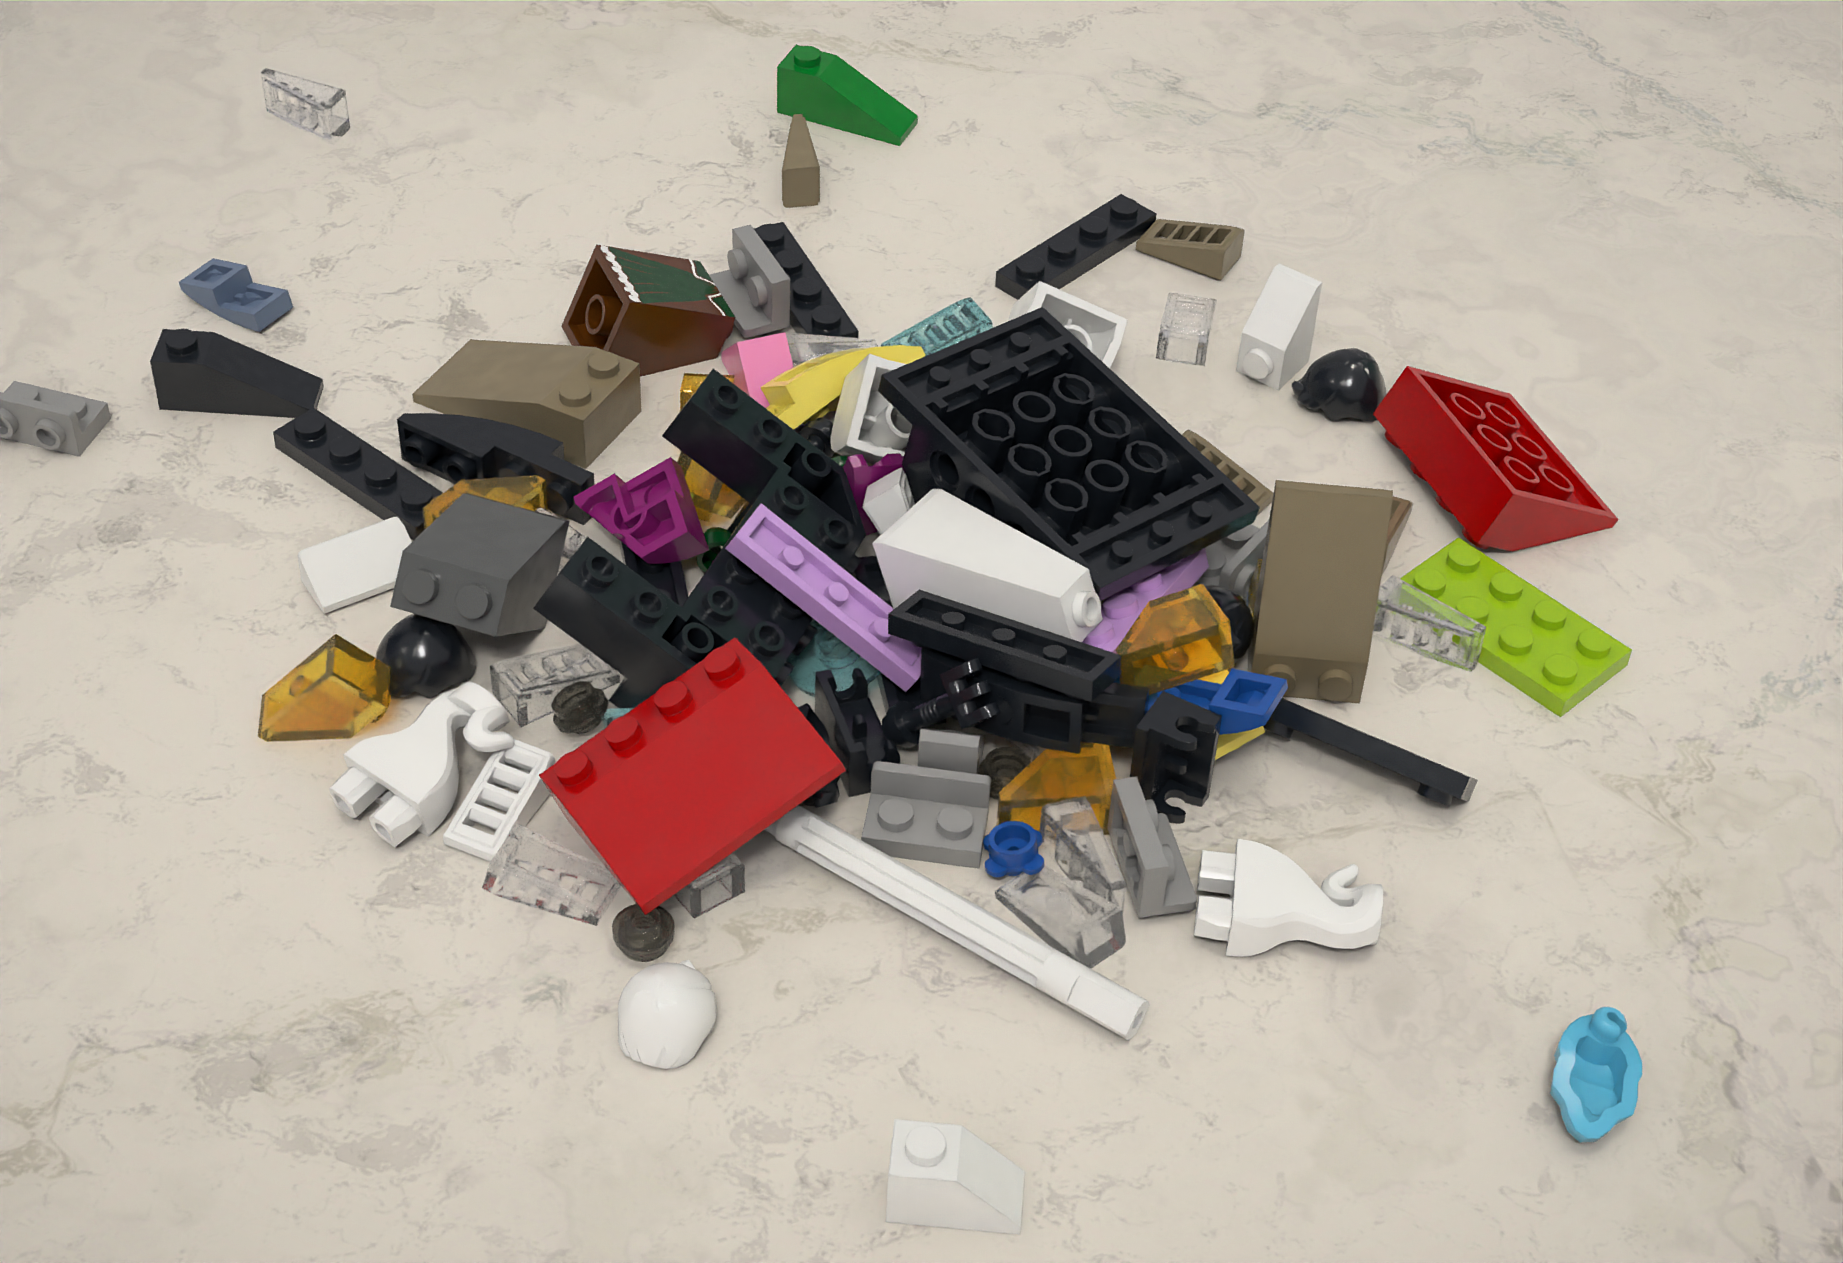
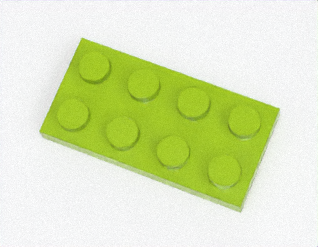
M1459 537L1390 585L1388 602L1559 717H1562L1625 668L1630 659L1632 649Z

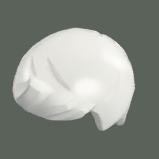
M690 960L682 961L679 964L669 962L652 964L631 977L623 988L618 1003V1043L623 1053L636 1062L663 1069L678 1068L687 1064L695 1056L707 1035L712 1031L716 1020L715 993L711 991L709 980L694 968Z

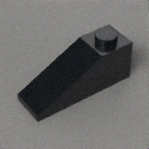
M163 329L150 360L159 410L296 418L311 408L317 409L324 388L322 378L215 332Z

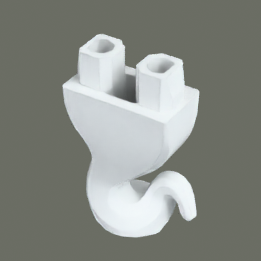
M471 681L464 682L456 689L441 693L425 706L414 723L408 728L393 734L364 739L343 754L348 769L329 788L334 804L352 819L357 818L374 801L381 806L369 817L373 830L379 837L393 847H396L416 830L429 837L446 818L457 795L459 769L455 745L456 731L464 728L463 735L465 741L474 750L480 752H494L513 748L514 739L510 734L493 732L500 730L510 722L507 711L490 692Z
M1237 839L1235 853L1202 850L1197 890L1229 894V899L1198 895L1194 936L1227 941L1226 956L1251 957L1281 943L1296 940L1342 949H1355L1366 945H1376L1381 927L1382 884H1365L1354 888H1346L1356 880L1358 875V866L1351 864L1331 873L1323 881L1320 889L1306 872L1286 855L1258 842Z

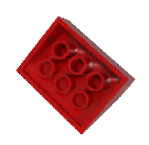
M1406 366L1373 413L1385 428L1386 432L1384 435L1386 439L1405 453L1411 461L1410 469L1419 478L1429 483L1437 493L1435 497L1437 503L1457 518L1464 527L1462 529L1464 537L1479 548L1488 549L1489 547L1513 552L1612 528L1619 520L1510 393Z
M734 637L723 646L711 651L702 661L675 680L664 684L655 694L628 713L613 720L605 729L574 751L563 755L554 765L539 774V777L571 826L642 912L647 915L841 775L846 769L763 664Z

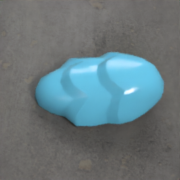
M1601 1007L1594 1014L1579 1017L1572 1022L1563 1032L1554 1054L1556 1066L1553 1071L1550 1094L1560 1107L1567 1131L1580 1143L1598 1141L1614 1125L1631 1117L1634 1114L1638 1100V1082L1642 1076V1060L1638 1049L1626 1032L1627 1021L1624 1015L1612 1007Z

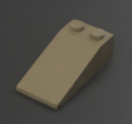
M470 339L424 382L412 396L413 402L443 414L484 418L512 424L559 440L564 445V460L587 469L640 414V363L597 347Z
M1275 481L1253 612V635L1248 648V672L1287 679L1288 689L1283 697L1360 704L1369 662L1393 501V490Z

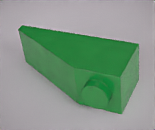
M796 44L777 66V113L791 117L795 114H802L806 121L901 146L918 124V115L837 55L820 51L813 46H800Z

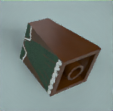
M596 244L561 327L572 346L597 347L640 363L641 377L716 359L725 340L732 333L736 317L700 261Z

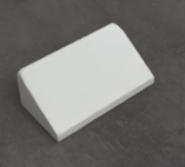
M392 517L308 547L298 552L301 581L323 614L393 589L396 583L402 551L412 541L401 520L398 517Z

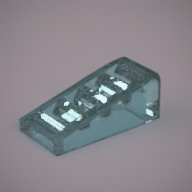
M971 297L947 306L883 342L881 346H921L926 354L925 356L989 330L993 328V323Z

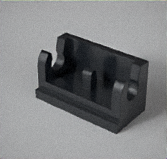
M859 668L853 670V684L848 689L836 691L837 685L831 669L815 672V714L822 721L828 732L830 748L846 769L840 775L848 797L871 793V773L874 762L881 761L900 764V754L895 743L887 740L884 736L880 720L868 697V683L862 670Z
M1163 691L1136 727L1130 777L1138 778L1145 800L1152 799L1154 801L1157 813L1165 814L1169 823L1180 824L1185 822L1186 812L1179 807L1169 805L1166 800L1169 798H1179L1187 804L1202 807L1209 798L1222 716Z

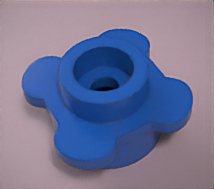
M1007 821L995 826L983 840L984 848L989 851V859L984 864L985 871L993 877L1039 873L1044 868V858L1038 854V847L1043 843L1042 834L1021 821Z

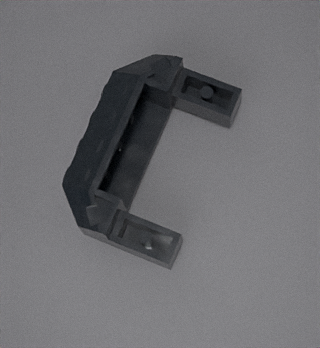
M713 368L669 425L662 437L744 498L746 503L727 529L731 532V536L682 607L589 537L584 540L533 607L534 610L624 676V679L609 699V702L618 708L632 710L655 694L664 684L675 680L702 661L711 651L723 646L734 637L763 664L780 686L790 675L794 665L787 661L791 653L798 656L817 632V629L810 624L813 618L725 549L761 503L849 574H853L862 560L855 555V552L864 540L866 532L844 468Z

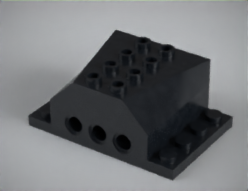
M1043 307L881 376L878 392L912 424L902 467L907 476L915 504L932 489H942L1088 568L1095 593L1100 601L1254 523L1260 506Z

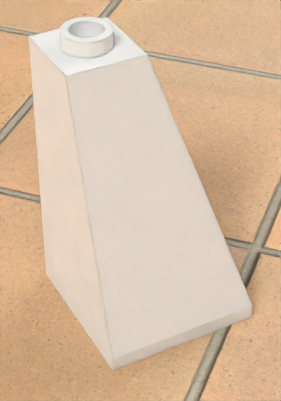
M942 489L930 490L872 543L893 609L920 589L1082 642L1103 620L1101 602L1095 593L1088 568Z

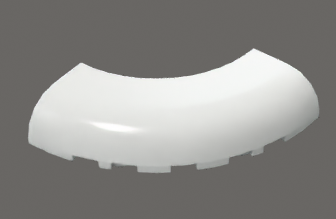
M1041 281L1013 304L1008 321L1043 307L1106 366L1111 367L1120 347L1128 319ZM868 354L845 377L831 433V449L835 453L844 456L862 454L866 463L869 464L879 462L886 454L900 453L904 456L912 424L878 392L882 374L906 364Z

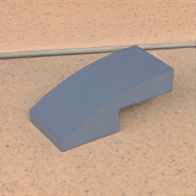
M213 258L179 281L181 290L207 310L234 324L258 332L293 308L288 290L253 283L247 265Z

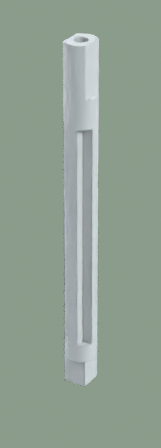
M798 805L764 829L774 835L780 843L1126 1040H1130L1137 1033L1150 1006L1149 1001Z

